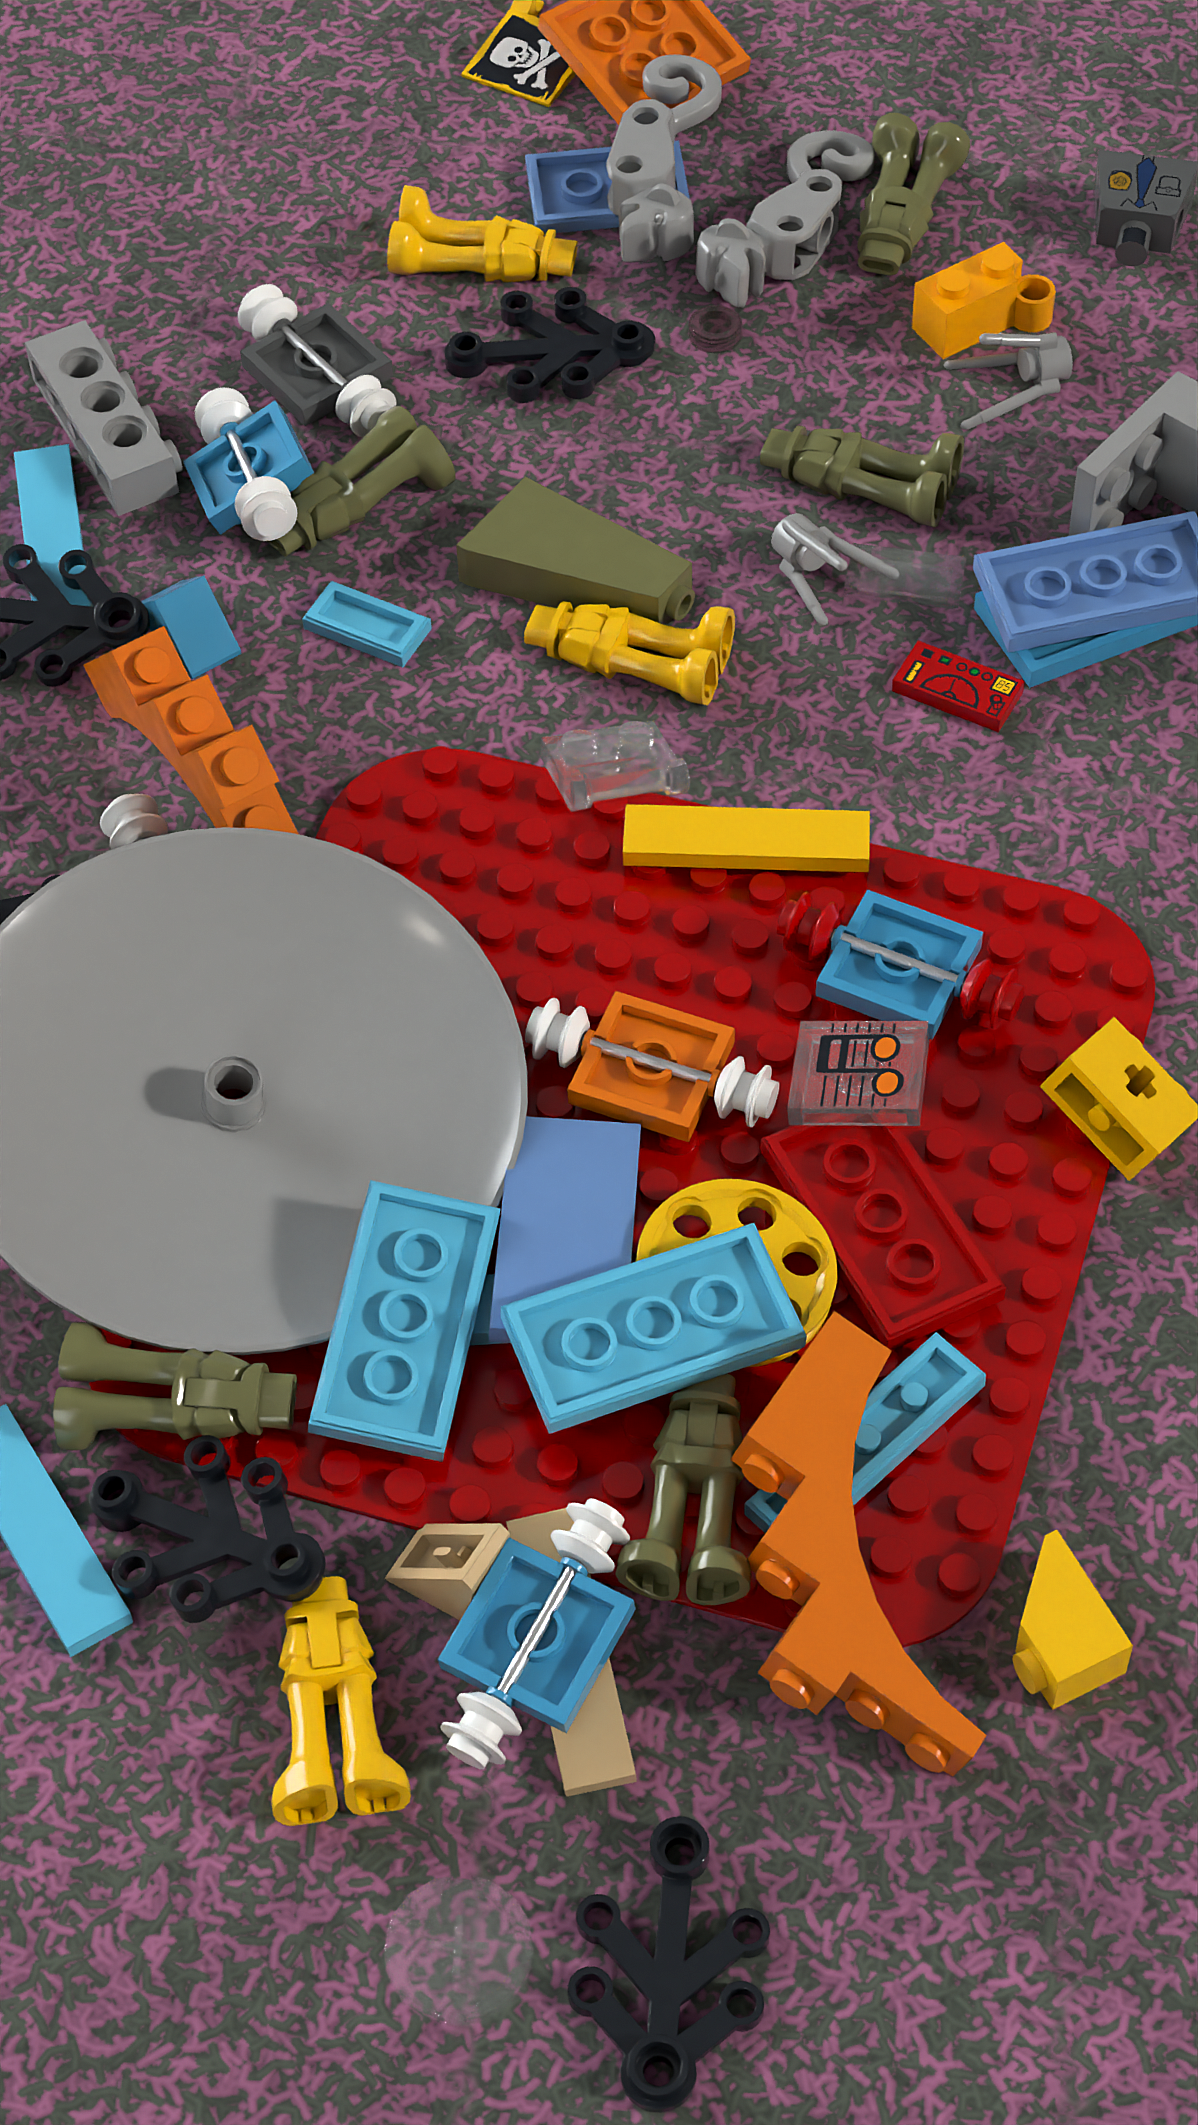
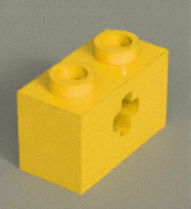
M1115 1017L1072 1053L1040 1085L1044 1092L1128 1181L1134 1178L1198 1119V1104L1188 1095L1185 1088L1163 1069L1144 1049L1141 1042L1134 1035L1130 1034Z

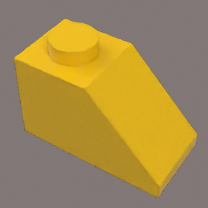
M1058 1530L1044 1536L1020 1623L1015 1650L1016 1654L1012 1658L1015 1671L1026 1690L1031 1694L1041 1691L1053 1710L1125 1674L1133 1647Z

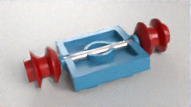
M868 889L847 927L841 925L836 902L831 901L822 911L812 907V896L809 892H804L798 901L790 899L784 906L778 921L777 934L784 937L783 949L790 952L798 943H802L808 946L809 959L816 961L830 950H833L816 980V996L892 1025L896 1023L897 1027L931 1040L934 1038L955 996L960 997V1005L965 1019H970L978 1010L986 1012L990 1016V1027L992 1029H996L1002 1019L1012 1022L1023 999L1025 986L1016 983L1018 977L1017 969H1012L1004 978L992 974L991 960L985 959L970 970L982 947V931Z

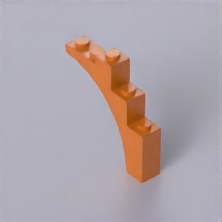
M165 626L83 664L111 718H121L133 725L158 748L197 798L215 828H257L298 834L275 786V783L279 782L278 776L253 725L234 730L208 674L191 681Z
M834 1311L730 1459L742 1468L744 1476L754 1486L769 1493L776 1492L787 1500L747 1560L750 1564V1570L756 1573V1579L764 1589L779 1598L792 1599L802 1606L757 1673L770 1682L771 1690L782 1701L798 1709L807 1708L815 1715H818L834 1695L845 1702L846 1710L859 1723L872 1729H883L904 1744L908 1756L919 1766L931 1772L940 1773L944 1771L954 1776L974 1757L987 1735L947 1702L906 1654L876 1600L858 1545L852 1501L855 1441L868 1395L892 1351Z

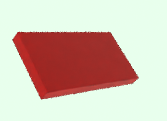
M870 1091L862 1095L860 1107H858L859 1097L849 1100L848 1107H846V1102L761 1138L760 1152L786 1193L804 1205L825 1229L835 1252L838 1276L880 1343L892 1351L1005 1299L1006 1287L887 1106H883L884 1102L881 1097L874 1091ZM872 1094H875L874 1106L871 1107Z

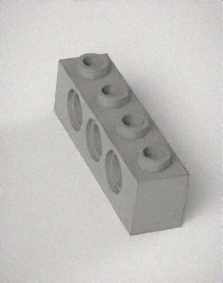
M83 320L25 342L34 382L117 516L179 493L176 473L182 471V463L178 451L170 439L166 441L161 439L159 426L150 406L145 405L141 407L139 405L138 395L128 372L123 371L119 373L116 369V360L106 338L97 339L87 322Z

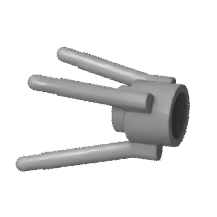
M1056 332L1040 335L983 333L979 336L981 344L1025 348H1020L1018 352L969 357L948 360L944 363V368L946 369L1017 365L1022 380H1033L1035 386L964 420L961 423V428L964 430L988 422L1040 396L1059 393V381L1069 379L1073 368L1069 343L1065 337L1057 336Z
M795 513L781 520L772 534V547L783 557L779 569L792 581L808 610L819 625L828 624V618L802 572L803 570H817L825 562L840 571L846 570L847 562L832 549L889 579L895 580L899 577V571L894 567L837 537L827 527L818 528L803 514Z

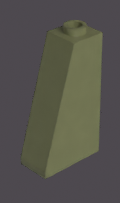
M524 477L456 545L459 581L462 583L558 608L559 604L563 601L570 602L573 611L577 606L585 604H607L610 608L628 607L630 613L668 625L672 619L676 621L682 620L690 611L695 598V592L692 590L691 562L527 477Z

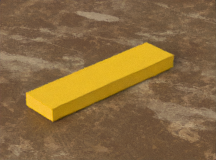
M626 804L623 865L868 872L870 811Z

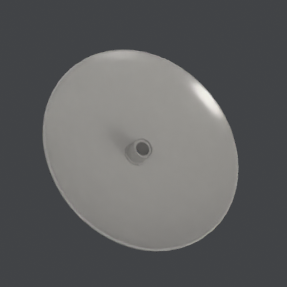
M229 827L185 830L153 836L126 844L80 863L47 883L20 904L0 924V1258L23 1281L62 1309L89 1324L123 1338L163 1349L184 1352L195 1348L206 1354H212L215 1350H219L229 1355H250L287 1351L330 1340L370 1180L498 1208L503 1197L506 1168L507 1170L514 1169L523 1141L527 1113V1066L521 1032L513 1006L502 982L477 942L459 921L431 895L401 874L347 848L300 834L257 828ZM238 1089L248 1095L241 1099L232 1100L226 1099L220 1094L225 1090Z

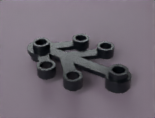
M565 287L557 291L554 296L555 316L564 323H576L593 334L577 336L533 310L532 297L524 291L516 290L502 296L500 300L501 319L505 324L512 327H520L537 337V339L483 342L473 332H460L451 337L445 347L444 355L446 369L450 374L459 378H473L481 375L487 369L488 363L540 360L532 367L518 366L508 372L507 393L511 400L518 403L534 401L539 396L540 389L559 373H561L563 393L572 399H584L589 397L594 392L595 385L616 367H634L644 363L654 353L655 335L648 326L640 322L626 320L615 323L587 306L586 294L583 290L576 287ZM595 356L587 364L574 362L579 357Z
M17 544L5 552L3 565L8 577L17 584H24L37 601L0 597V622L28 625L0 643V658L6 659L5 663L0 667V680L7 679L13 675L16 670L17 661L66 629L84 630V632L59 650L49 649L43 651L35 660L34 668L40 682L46 686L55 687L65 684L72 676L73 667L105 646L116 649L147 634L150 618L145 605L130 594L123 592L112 593L96 573L92 558L87 552L83 550L68 551L60 558L58 568L65 585L71 589L82 590L93 607L71 605L42 570L37 554L32 547L25 544ZM20 560H30V563L24 568H13ZM74 566H86L84 571L79 574L69 573L70 569ZM121 620H128V621H130L129 623H127V624L124 625V626H121V627H113L114 624L117 623L118 621H121ZM51 665H62L61 670L55 674L44 673L45 669Z
M203 1435L195 1438L188 1444L184 1452L185 1464L193 1477L200 1482L209 1517L149 1494L139 1478L128 1471L110 1470L101 1474L95 1480L89 1497L90 1507L100 1523L112 1531L126 1532L143 1523L190 1542L151 1558L146 1552L141 1550H131L118 1557L112 1567V1577L123 1595L130 1599L145 1598L153 1593L157 1586L178 1579L171 1587L170 1602L181 1619L189 1623H199L208 1619L216 1609L261 1592H266L273 1598L287 1602L301 1601L311 1596L322 1582L326 1566L325 1555L313 1537L295 1532L285 1498L288 1480L279 1463L272 1458L260 1457L252 1460L246 1465L241 1475L242 1485L249 1498L260 1506L267 1540L243 1531L227 1474L231 1465V1459L222 1442L215 1436ZM217 1454L211 1463L198 1465L201 1458L205 1455ZM274 1476L269 1485L262 1488L255 1487L258 1480L262 1477ZM124 1489L118 1498L106 1500L112 1492ZM298 1558L292 1567L279 1569L286 1561ZM228 1559L248 1565L212 1582H209L203 1575L194 1573ZM146 1568L144 1574L139 1579L131 1582L126 1581L128 1575L135 1569ZM198 1591L204 1592L202 1598L197 1603L184 1605L186 1598L190 1594Z
M684 1816L670 1817L662 1821L654 1829L650 1839L651 1864L655 1872L662 1877L654 1958L622 1922L620 1908L611 1897L603 1894L590 1895L582 1900L576 1911V1923H578L577 1929L580 1935L590 1943L600 1944L650 2003L647 2033L613 1997L612 1980L604 1970L593 1966L583 1967L571 1976L568 1983V1999L571 2007L582 2016L592 2017L623 2054L620 2078L627 2097L639 2108L655 2113L668 2112L684 2104L691 2096L696 2085V2063L735 2031L745 2032L755 2028L762 2020L764 2014V1998L761 1991L750 1982L735 1981L728 1984L722 1990L719 1997V2005L678 2035L680 2007L741 1957L753 1958L763 1953L770 1940V1925L767 1918L758 1910L742 1908L729 1916L725 1929L685 1961L692 1881L700 1877L707 1868L709 1862V1838L700 1823ZM682 1844L688 1846L693 1851L694 1857L685 1865H674L666 1858V1852L670 1847ZM603 1908L611 1913L613 1920L607 1928L595 1930L585 1923L586 1914L592 1909ZM751 1922L760 1928L762 1935L758 1941L752 1944H743L734 1937L733 1931L740 1923ZM588 1980L599 1982L605 1989L604 1996L595 2003L583 2002L576 1994L577 1988L581 1983ZM736 1995H746L754 2001L756 2008L748 2017L738 2018L728 2011V2001ZM654 2062L666 2063L671 2067L673 2077L665 2085H652L644 2077V2071L647 2066Z

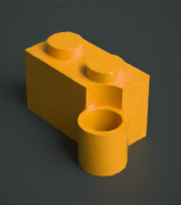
M1001 242L916 282L912 329L942 359L979 343V336L983 333L998 334L1012 326L1024 332L1043 331L1050 326L1053 319L1055 285L1050 279L1037 274L1021 277L1023 260L1005 242Z

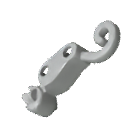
M665 55L650 61L643 71V89L652 99L633 103L622 115L606 162L608 176L612 180L607 201L612 213L619 216V239L621 240V257L624 262H646L657 255L662 257L663 261H669L686 254L694 242L692 201L675 189L674 141L677 133L709 118L721 103L722 81L720 75L711 65L700 59L685 55ZM688 81L697 84L702 89L693 99L673 109L663 104H675L687 100L689 97Z
M832 130L809 133L797 139L787 152L786 172L792 184L758 203L746 226L736 219L726 218L722 219L718 225H711L701 232L697 242L696 277L699 284L707 292L715 289V291L721 294L724 301L733 306L743 308L748 299V292L755 297H759L762 294L764 274L779 280H795L808 274L838 232L842 181H857L871 174L874 170L876 153L873 146L857 135ZM822 156L821 169L812 170L808 163L809 160ZM794 262H796V263L799 265V266H798L797 268H795V269H794Z

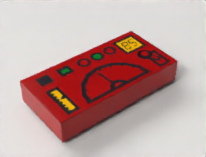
M918 640L894 676L892 692L999 733L1023 694L1025 681Z

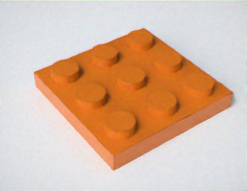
M568 0L541 14L539 18V31L618 125L623 113L633 103L652 99L643 89V71L645 66L655 58L665 55H685L700 59L711 65L718 72L722 85L747 73L751 62L749 55L701 0ZM688 81L689 97L687 100L681 103L663 104L673 109L693 99L702 89L697 84Z

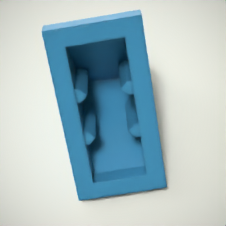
M205 576L182 580L141 601L149 614L150 630L154 631L165 626L191 679L242 654Z

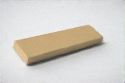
M566 1508L506 1521L511 1539L560 1563L562 1557L556 1550L551 1534L554 1530L570 1531L574 1521L568 1515ZM608 1658L568 1732L564 1733L551 1726L566 1797L637 1782L610 1658Z

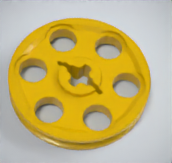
M716 1179L691 1185L670 1196L653 1212L641 1233L635 1262L742 1227L744 1225L739 1221L738 1213L745 1208L755 1207L766 1211L772 1217L773 1225L766 1230L758 1232L807 1335L806 1344L818 1333L829 1313L836 1289L837 1262L832 1243L825 1229L817 1218L796 1199L762 1183L742 1179ZM683 1215L697 1216L705 1221L709 1227V1232L700 1238L684 1237L676 1231L673 1222L676 1218ZM793 1252H802L810 1255L816 1261L818 1270L812 1275L798 1276L785 1268L782 1258ZM800 1349L747 1367H757L780 1361Z

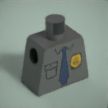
M1099 149L1093 190L1096 244L1115 246L1117 260L1126 266H1138L1144 263L1147 259L1148 251L1170 254L1193 204L1198 162Z

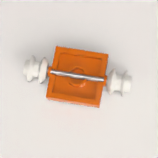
M615 991L596 1031L590 1029V1022L584 1007L578 1006L568 1016L560 1013V1005L557 998H551L544 1008L537 1006L533 1010L526 1028L525 1041L533 1044L532 1055L534 1059H541L548 1050L558 1052L560 1067L567 1068L581 1055L583 1056L567 1089L568 1104L627 1123L641 1124L643 1128L689 1142L710 1096L714 1097L720 1118L725 1119L733 1109L745 1112L746 1125L748 1127H753L759 1117L768 1119L777 1100L779 1082L771 1080L772 1068L770 1065H765L755 1075L746 1072L744 1058L738 1056L724 1067L735 1042V1028Z

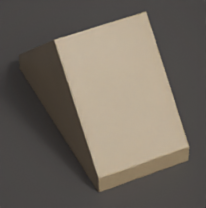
M425 1524L422 1529H418L385 1579L452 1617L461 1620L508 1537L510 1538V1533L502 1524Z

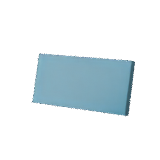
M370 1180L308 1423V1433L443 1462L499 1222L500 1208Z
M754 1223L501 1306V1320L549 1434L803 1348L807 1338Z

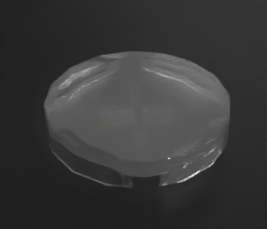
M453 1876L433 1879L408 1894L391 1916L384 1948L388 1979L403 2004L427 2021L454 2027L485 2022L508 2008L526 1985L534 1957L529 1920L515 1897L491 1880L473 1876V1880L464 1878L453 1880Z

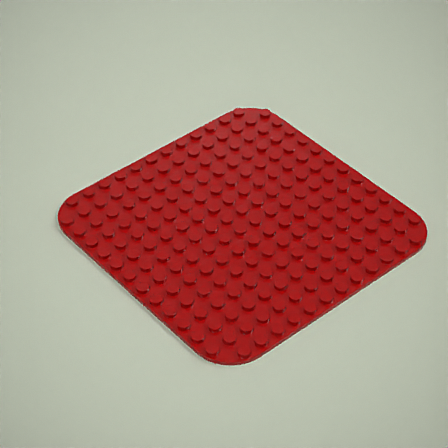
M436 746L427 750L414 751L387 759L366 770L351 781L333 801L315 839L334 843L367 856L401 874L431 895L459 921L477 942L502 982L513 1006L521 1032L527 1066L528 1105L526 1116L627 1123L568 1104L567 1089L583 1058L582 1055L567 1068L560 1067L558 1052L548 1050L539 1060L533 1058V1044L525 1041L528 1021L533 1010L537 1006L544 1008L551 998L559 1000L560 1013L568 1016L578 1006L584 1007L590 1022V1029L596 1031L615 991L735 1028V1042L724 1067L738 1056L744 1058L746 1072L755 1075L765 1065L771 1066V1080L779 1082L777 1100L768 1119L759 1117L753 1127L746 1125L745 1112L733 1109L725 1119L720 1118L714 1097L711 1096L689 1142L641 1127L631 1263L635 1262L641 1233L648 1219L664 1201L682 1189L716 1179H742L762 1183L786 1193L760 1152L761 1138L833 1108L837 1076H840L836 1106L846 1102L850 1076H852L849 1100L859 1097L862 1076H865L862 1095L873 1091L872 1079L877 1073L816 1072L822 1036L891 1034L899 1039L901 1044L899 1054L887 1062H880L872 1057L870 1047L873 1039L849 1040L846 1068H891L902 1073L904 1083L901 1090L895 1095L880 1097L883 1102L884 1098H887L886 1106L994 1268L1005 1285L1006 1292L1003 1301L892 1350L872 1389L936 1332L986 1374L985 1386L853 1506L859 1550L876 1600L902 1647L919 1644L953 1627L966 1617L983 1598L995 1578L1001 1562L1111 1164L1109 1159L1044 1092L1040 1085L1072 1053L1113 1017L1144 1045L1155 1001V979L1150 958L1137 935L1119 916L1090 896L1058 886L869 843L868 872L624 866L623 839L626 804L713 806L480 752ZM868 889L982 931V947L970 970L985 959L991 960L992 974L1004 978L1012 969H1017L1018 977L1016 983L1025 986L1019 1010L1012 1022L1002 1019L996 1029H992L990 1027V1016L986 1012L978 1010L970 1019H965L960 1005V997L955 996L932 1040L897 1026L895 1033H892V1024L816 996V980L833 950H830L816 961L809 959L808 946L802 943H798L790 952L783 949L784 937L777 934V925L782 910L790 899L798 901L804 892H809L812 896V907L822 911L831 901L836 902L841 925L847 927ZM832 1023H834L833 1033H831ZM845 1023H847L846 1033H844ZM857 1023H859L858 1033H856ZM869 1023H871L870 1033H868ZM884 1023L883 1032L881 1033V1024ZM833 1040L831 1042L828 1068L830 1069L838 1068L841 1040ZM857 1040L854 1066L851 1067L854 1041ZM869 1040L866 1067H863L866 1042ZM824 1076H827L823 1106H820ZM230 1089L225 1090L220 1095L226 1099L236 1100L248 1094L242 1090ZM502 1199L498 1206L500 1209H502ZM745 1208L738 1213L739 1221L744 1226L754 1223L758 1231L766 1230L773 1225L772 1217L761 1208ZM501 1211L486 1275L495 1274ZM683 1215L676 1218L673 1222L676 1231L684 1237L700 1238L709 1232V1227L705 1221L697 1216ZM793 1252L782 1258L785 1268L795 1275L808 1276L818 1270L816 1261L805 1253ZM837 1274L836 1289L824 1324L835 1311L880 1342ZM102 1329L107 1343L145 1351L185 1353L184 1351L163 1349L126 1339ZM817 1334L805 1347L780 1361L757 1367H745L728 1373L736 1379L734 1398L741 1405L739 1426L743 1439ZM329 1340L287 1351L231 1355L251 1365L254 1363H265L270 1373L295 1374L297 1377L294 1420L291 1429L264 1427L260 1435H251L246 1431L219 1439L231 1459V1465L227 1472L228 1478L241 1481L242 1472L248 1463L260 1457H269L279 1463L287 1477L288 1489L286 1494L417 1531L422 1529L425 1524H502L508 1531L506 1521L567 1508L569 1503L585 1505L588 1499H596L611 1506L624 1517L625 1521L622 1527L629 1534L630 1541L646 1538L653 1508L655 1475L650 1467L657 1454L653 1445L670 1414V1398L680 1390L549 1434L512 1344L469 1346L443 1462L308 1433V1423ZM128 1381L89 1382L92 1391L154 1398H172V1386ZM115 1428L125 1439L138 1448L159 1458L187 1466L184 1461L185 1449L192 1440L197 1438L183 1440L176 1433ZM217 1454L205 1455L201 1458L198 1465L211 1463ZM264 1476L258 1480L256 1485L265 1487L272 1482L274 1476ZM744 1476L736 1487L733 1503L731 1548L742 1552L748 1559L765 1533L744 1515L745 1502L760 1490ZM688 1493L682 1538L680 1588L678 1596L671 1600V1602L784 1633L802 1606L792 1599H782L768 1592L757 1581L756 1573L752 1570L750 1590L746 1596L736 1601L719 1605H699L690 1601L686 1593V1581L689 1563L693 1556L696 1542L701 1494ZM611 1544L607 1554L614 1562L615 1568L612 1572L590 1573L591 1579L630 1590L621 1584L616 1576L619 1553L625 1545Z

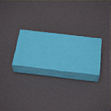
M334 581L328 584L302 618L304 629L400 667L405 666L432 629L430 618Z

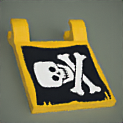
M513 0L511 8L462 71L461 77L550 107L576 76V73L538 29L539 18L536 16L544 8V2L542 0Z

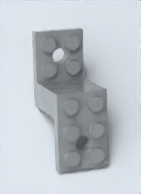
M1177 371L1077 467L1068 536L1121 526L1124 517L1133 508L1139 511L1144 509L1155 492L1190 512L1195 511L1198 516V381Z

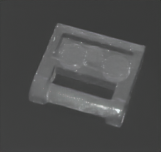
M630 721L620 726L593 730L576 729L565 734L541 737L540 757L571 811L589 809L592 806V802L660 791H664L667 796L687 794L689 791L690 776L687 764L683 758L675 757L654 721Z

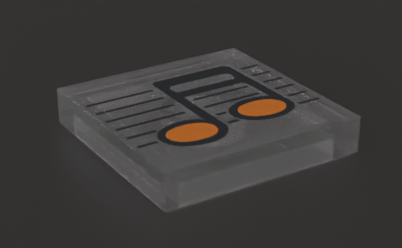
M801 1021L787 1106L789 1125L920 1126L930 1039L928 1021Z

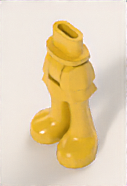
M405 185L400 200L399 221H393L389 234L387 266L390 273L412 275L420 272L472 271L484 274L486 282L499 279L503 282L528 281L536 274H538L536 281H547L549 274L572 276L577 257L578 241L556 238V231L553 229H548L545 236L544 231L536 226L516 219L509 221L500 216H495L493 220L478 221L445 219L432 213L425 190L420 187Z
M565 601L561 602L558 608L537 604L526 625L524 642L525 644L546 648L547 656L558 660L564 659L590 673L597 671L608 679H611L616 673L632 675L679 693L689 702L708 705L718 685V674L722 675L730 656L735 630V614L732 608L722 606L711 607L703 615L699 627L682 629L630 613L628 607L610 608L607 604H585L577 606L573 611L572 604ZM631 647L648 649L673 658L646 653Z
M338 1576L324 1577L319 1588L311 1596L301 1601L292 1602V1607L284 1614L287 1632L278 1666L285 1671L281 1683V1691L288 1695L292 1727V1750L290 1764L276 1782L271 1802L275 1820L287 1826L327 1821L334 1816L338 1809L335 1775L327 1740L324 1705L338 1703L343 1752L342 1779L347 1808L353 1814L359 1816L402 1810L410 1802L411 1797L410 1783L405 1770L383 1752L377 1735L372 1703V1684L376 1680L377 1675L369 1662L374 1656V1651L358 1622V1605L348 1599L347 1582L344 1578ZM384 1798H386V1810H385Z

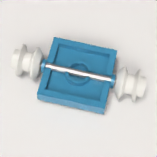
M217 388L206 393L199 400L195 408V421L201 430L203 439L208 445L183 462L208 520L220 535L234 525L242 524L245 532L257 540L271 541L284 536L292 529L297 519V507L291 498L290 492L295 490L304 479L314 473L287 415L276 400L253 414L245 397L232 388Z
M588 1499L585 1505L580 1503L568 1504L566 1511L574 1521L570 1531L554 1530L551 1534L556 1550L562 1557L560 1563L508 1537L437 1659L442 1670L485 1691V1693L471 1692L459 1694L457 1701L465 1711L460 1723L443 1722L440 1727L444 1734L450 1738L446 1749L468 1765L484 1769L488 1761L495 1764H504L506 1757L497 1746L503 1735L519 1736L522 1732L517 1717L511 1709L513 1706L567 1733L636 1610L633 1599L587 1577L588 1573L612 1572L615 1564L607 1554L611 1544L626 1545L630 1541L629 1534L622 1527L625 1521L624 1517L614 1508L599 1500Z

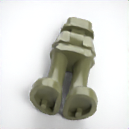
M888 113L881 116L876 122L872 135V145L882 163V170L875 188L865 198V209L860 213L861 234L858 239L857 248L860 252L858 265L861 269L892 276L898 273L902 263L910 260L913 248L929 229L928 224L933 217L931 207L938 190L947 178L963 166L971 148L967 133L956 124L938 122L930 127L923 142L919 171L914 186L910 190L903 187L919 153L920 134L917 125L908 116L900 113Z
M394 406L380 415L375 427L342 459L333 465L321 461L315 472L304 479L291 492V498L297 507L296 522L287 534L267 542L284 557L302 545L311 550L317 544L316 538L319 540L332 538L348 531L349 526L364 521L365 514L389 492L406 480L417 477L423 485L433 490L444 489L454 482L456 478L453 463L443 445L427 426L422 424L417 428L414 417L407 409L402 406ZM385 459L365 477H363L355 483H352L368 469H370L375 464Z
M801 425L796 426L793 432L772 428L761 450L760 464L781 469V476L793 482L797 480L804 486L824 495L830 493L840 501L844 500L848 494L864 497L909 516L917 524L936 528L946 509V501L950 500L957 485L964 454V438L962 435L942 433L933 443L929 453L919 455L894 450L862 438L861 432L844 433L842 429L821 428L810 431L807 436L806 427ZM869 472H873V473H877V474H880V475H884V476H887V477H889V478L881 477V476H878V475H875V474H872V473H869Z
M73 1322L66 1332L58 1361V1372L63 1380L80 1383L128 1381L172 1386V1398L122 1395L92 1391L85 1388L61 1386L56 1390L53 1407L54 1431L57 1445L61 1450L76 1451L87 1449L93 1444L99 1430L115 1428L176 1433L183 1440L201 1435H211L220 1439L246 1431L251 1435H260L264 1427L291 1429L293 1425L297 1392V1377L295 1374L270 1373L265 1363H254L251 1365L244 1360L219 1350H215L211 1355H208L195 1348H191L185 1353H166L120 1347L107 1343L102 1329L87 1322Z
M728 1373L680 1389L679 1392L673 1394L669 1404L670 1414L653 1446L657 1454L650 1467L655 1475V1488L646 1538L628 1541L619 1553L616 1576L621 1584L633 1592L648 1598L671 1601L678 1596L682 1572L681 1550L688 1493L701 1494L696 1542L687 1573L686 1593L691 1602L699 1605H719L736 1601L746 1596L750 1590L751 1570L749 1561L742 1552L731 1548L733 1503L736 1487L742 1481L744 1474L742 1468L730 1460L741 1444L743 1437L739 1426L741 1405L734 1398L736 1379Z

